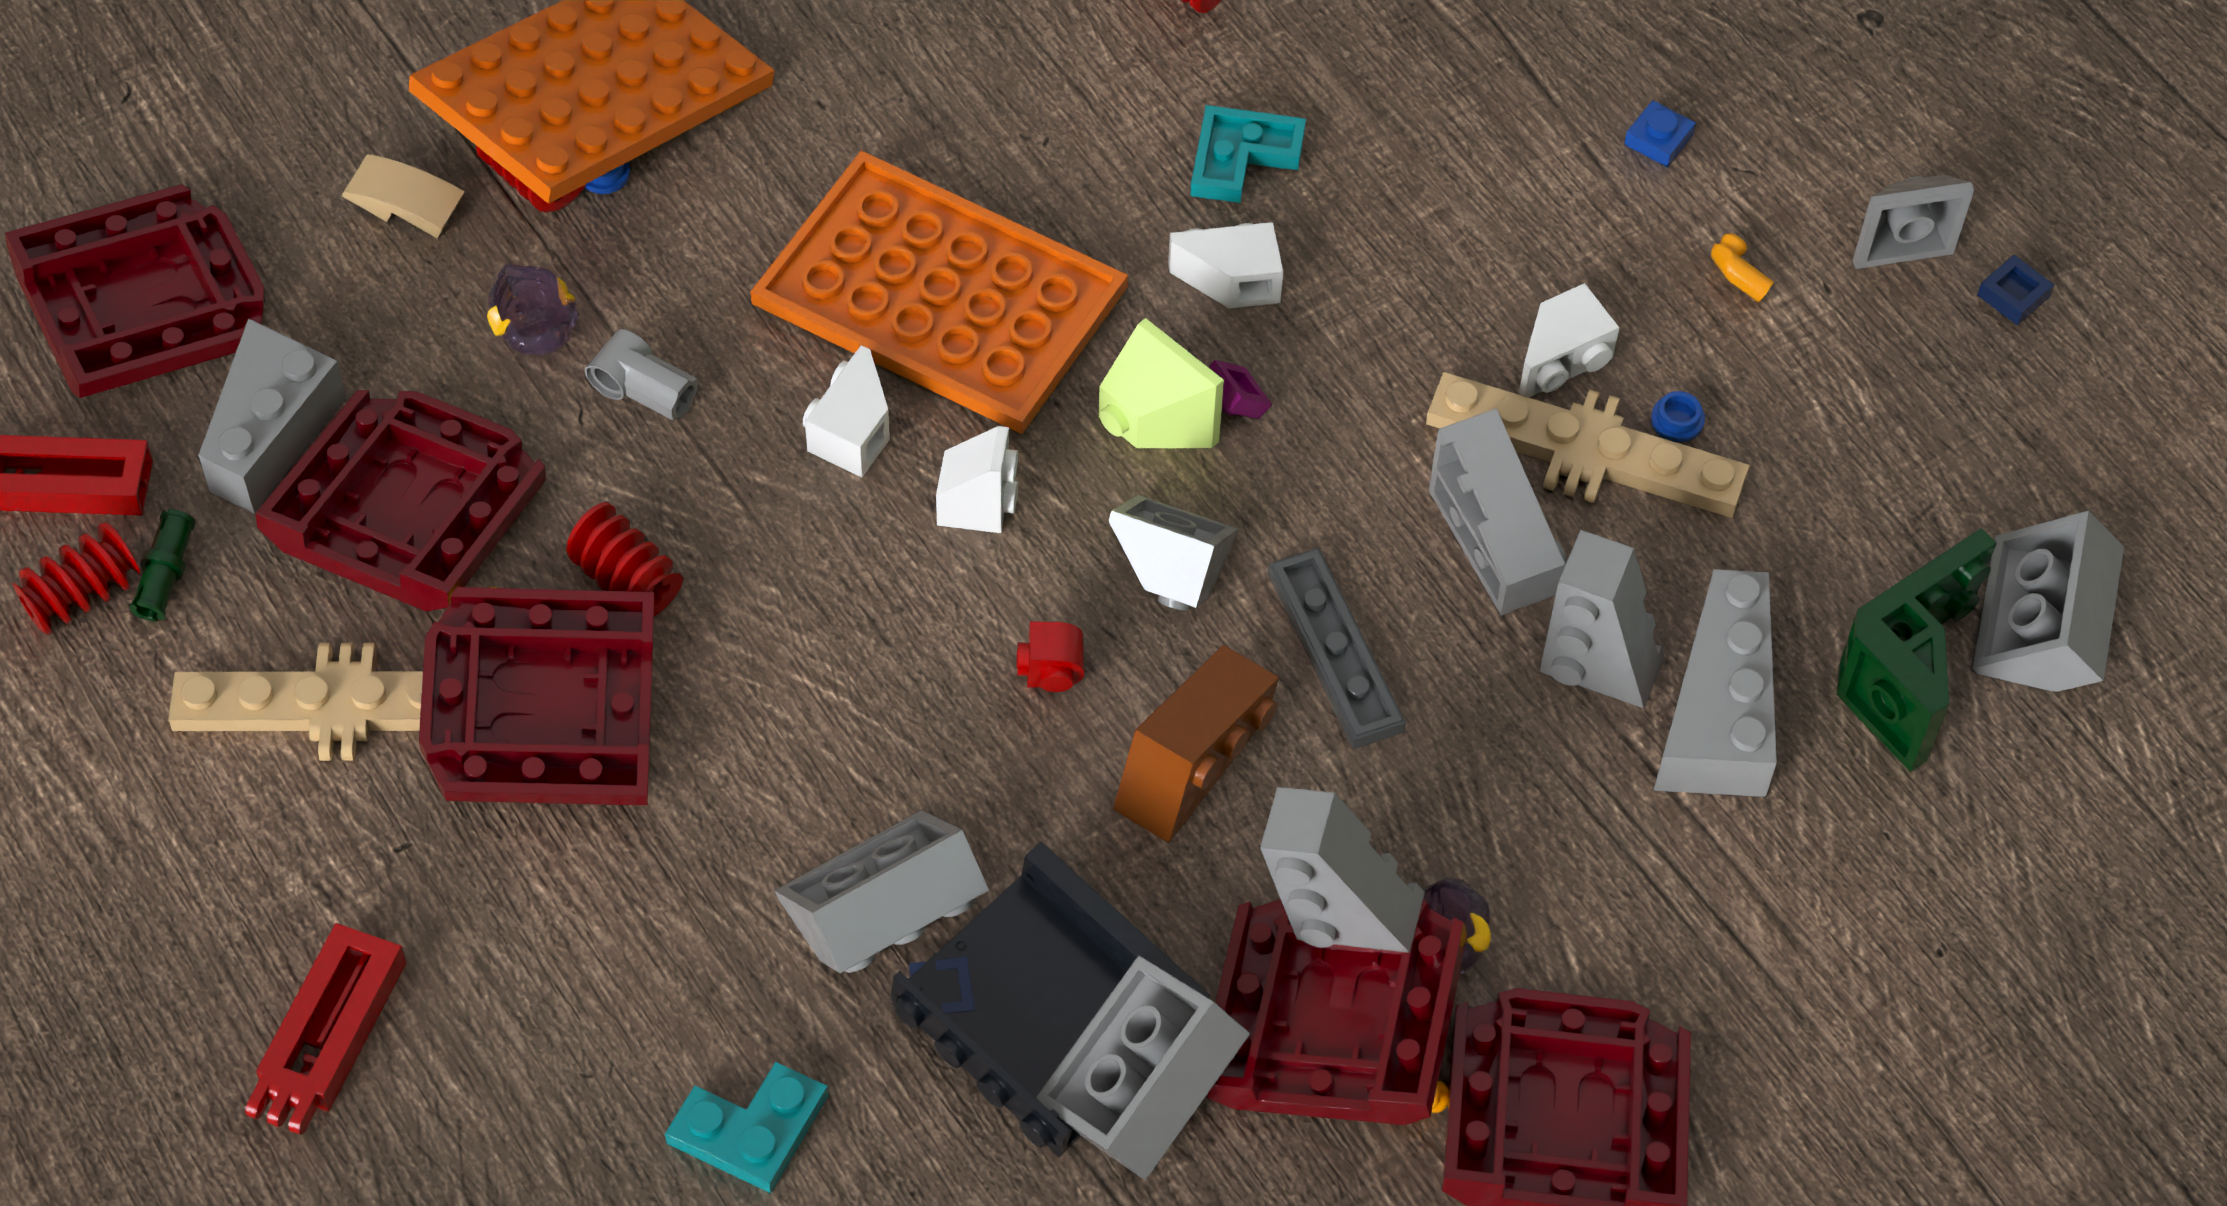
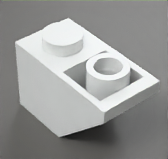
M1273 222L1261 224L1243 223L1232 227L1212 229L1194 228L1183 232L1170 233L1168 266L1170 273L1229 309L1279 304L1281 302L1283 268Z
M1585 283L1540 303L1524 361L1519 393L1522 396L1529 398L1542 391L1545 393L1552 392L1562 386L1566 380L1585 371L1595 372L1613 359L1619 326Z
M862 345L849 362L844 360L838 365L833 374L829 389L821 399L815 398L809 404L803 417V427L806 429L807 451L859 477L865 475L890 440L888 406L871 351Z
M997 426L944 451L936 493L937 526L994 533L1002 532L1005 512H1015L1018 495V481H1015L1018 450L1009 449V427Z

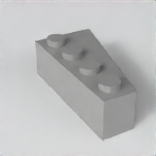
M1714 569L1654 791L1766 797L1777 764L1769 572Z

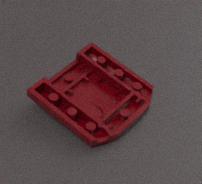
M183 184L5 232L6 246L17 280L71 392L79 398L236 353L248 318L262 325L265 287L228 216L214 205L206 208L191 198V190Z
M357 390L255 513L257 528L283 553L423 611L448 608L451 603L450 596L455 588L466 586L546 481L545 465L539 458L536 462L531 459L522 449V440L512 429L423 393L399 391L397 399L370 398L369 390Z
M456 587L450 596L451 603L439 622L434 621L425 636L419 727L420 750L445 801L648 805L654 592Z
M1281 899L1253 908L1251 901L1238 905L1215 1003L1246 1029L1250 1035L1205 1098L1236 1110L1408 1125L1431 1117L1468 935L1464 922L1453 917L1452 921L1431 910L1428 902L1423 900L1410 953L1336 944L1322 948L1297 940Z
M1514 988L1498 993L1497 1001L1469 1009L1468 1002L1456 1005L1442 1191L1466 1206H1687L1691 1032L1679 1026L1678 1033L1653 1021L1649 1018L1651 1010L1634 1001Z

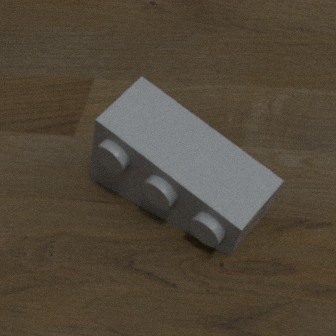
M248 318L198 455L211 493L255 514L347 399L337 360Z
M1497 408L1438 429L1429 492L1500 615L1555 596L1558 582L1567 563L1566 555L1561 544L1554 539Z
M1580 530L1558 582L1540 672L1552 676L1562 684L1579 685L1645 708L1665 656L1662 646L1655 645L1652 633L1656 624L1653 614L1646 613L1643 600L1647 592L1633 547Z
M1277 787L1260 849L1297 940L1322 948L1336 944L1410 953L1425 895L1423 889L1417 883H1408L1407 886L1396 874L1398 862L1390 853L1381 854L1380 856L1369 844L1371 832L1336 793Z

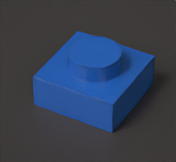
M1652 100L1628 129L1624 145L1668 168L1692 138L1696 122Z

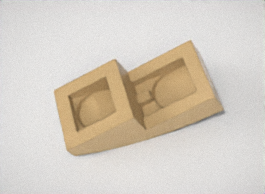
M367 154L344 190L342 197L386 222L389 221L392 214H395L438 239L465 191L413 166Z

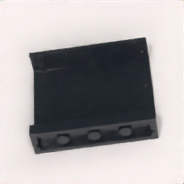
M1040 842L1025 855L1021 876L909 979L900 971L893 976L891 1000L895 1007L894 1011L899 1018L911 1028L916 1029L920 1026L935 1041L934 1046L937 1052L949 1065L954 1068L962 1066L977 1080V1087L988 1102L997 1108L1005 1106L1020 1120L1021 1130L1032 1143L1040 1148L1048 1146L1060 1157L1081 1135L1059 1119V1114L1054 1109L1049 1111L1036 1097L1136 958L1141 956L1210 999L1211 995L1044 843ZM967 956L975 1011L945 1014L942 1011L941 1003L962 1001L957 969L937 971L935 960Z

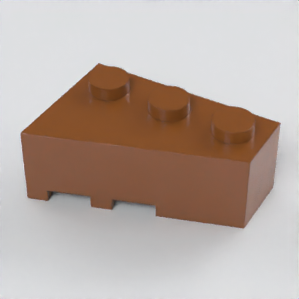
M1222 645L1135 729L1113 810L1170 843L1232 761L1240 754L1256 730L1263 731L1272 720L1278 703L1272 699L1279 677L1227 646Z

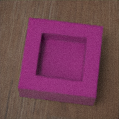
M1214 360L1208 366L1209 369L1224 380L1222 411L1231 416L1237 414L1260 419L1272 406V403L1246 367L1219 360Z

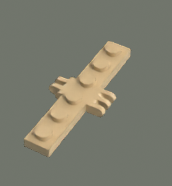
M1443 372L1427 412L1426 425L1443 428L1497 408L1515 451L1550 462L1543 484L1545 489L1554 491L1559 481V475L1566 476L1568 479L1563 494L1574 497L1578 485L1582 481L1588 483L1584 492V501L1594 504L1603 479L1733 518L1750 465L1624 427V417L1616 415L1620 398L1610 395L1604 411L1595 409L1600 392L1589 389L1584 405L1573 402L1571 409L1568 410L1450 373Z
M375 642L363 643L361 661H354V643H341L339 661H332L333 648L331 643H319L315 672H175L168 720L172 731H309L310 741H319L318 756L320 761H332L335 741H341L342 761H354L357 741H368L369 731H419L423 671H376L377 645Z

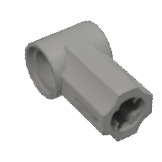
M619 329L613 334L585 367L584 372L590 384L604 396L613 400H620L626 395L671 420L678 417L682 419L692 407L694 397L699 390L697 378L654 356L649 345L641 337L626 329Z

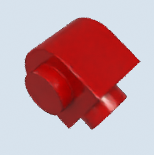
M1030 621L1028 642L1017 643V676H1027L1028 688L1041 687L1049 692H1063L1072 688L1073 685L1080 682L1084 677V634L1082 630L1075 625L1065 622Z

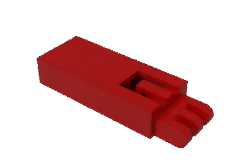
M0 435V511L143 516L153 465V457L147 440ZM5 468L16 469L15 474L4 473ZM23 469L42 470L41 473L25 474Z
M338 923L334 924L256 1070L259 1081L245 1108L246 1116L260 1119L270 1100H272L273 1103L267 1115V1123L281 1127L291 1109L295 1108L290 1118L288 1129L291 1132L302 1135L306 1131L317 1108L330 1111L407 964L401 945ZM304 1044L321 1049L318 1057L305 1053L302 1059L304 1066L300 1073L291 1070Z

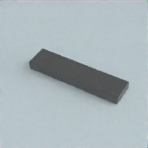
M1320 548L1269 563L1268 575L1353 750L1404 733L1406 722Z

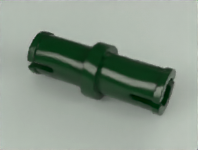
M168 509L167 512L165 510L162 511L151 549L143 553L140 562L143 573L129 609L135 616L147 621L156 622L158 619L164 620L174 583L182 578L186 568V564L182 559L196 522L191 515L180 510Z

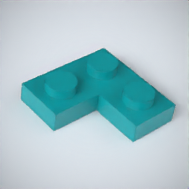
M1206 105L1191 180L1190 196L1241 203L1248 164L1299 170L1306 118Z
M775 1062L746 1110L694 1085L665 1132L666 1143L762 1190L772 1193L829 1096L828 1086Z

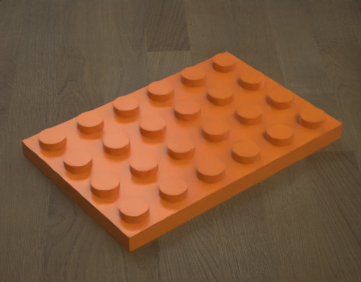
M562 0L410 74L409 91L549 204L771 87L775 70L684 0Z
M861 150L750 292L753 305L854 354L862 345L870 349L875 364L1023 434L1128 288V275Z

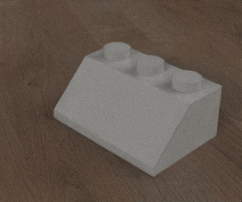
M2090 511L1995 536L1997 544L1991 559V571L1988 576L1972 669L1979 675L2053 692L2104 681L2124 546Z
M920 810L774 891L818 959L838 973L843 971L850 973L870 965L876 958L875 954L892 944H905L917 939L925 932L924 926L940 917H953L967 911L974 905V898L989 891L963 830Z
M1138 956L1036 1098L1049 1111L1054 1109L1059 1114V1119L1120 1164L1146 1180L1250 1033L1215 1002L1141 956Z

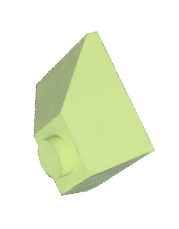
M1145 318L1136 326L1099 386V418L1111 434L1117 437L1122 436L1136 448H1213L1219 443L1224 380Z

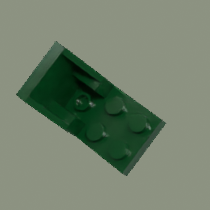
M1982 528L1858 608L1838 666L1836 695L1910 772L1927 762L1949 705L1945 628L1941 624L1950 618H1953L1955 621L1961 620L1977 606L1980 600L1977 596L1982 582L1991 571L1989 562L1997 543Z

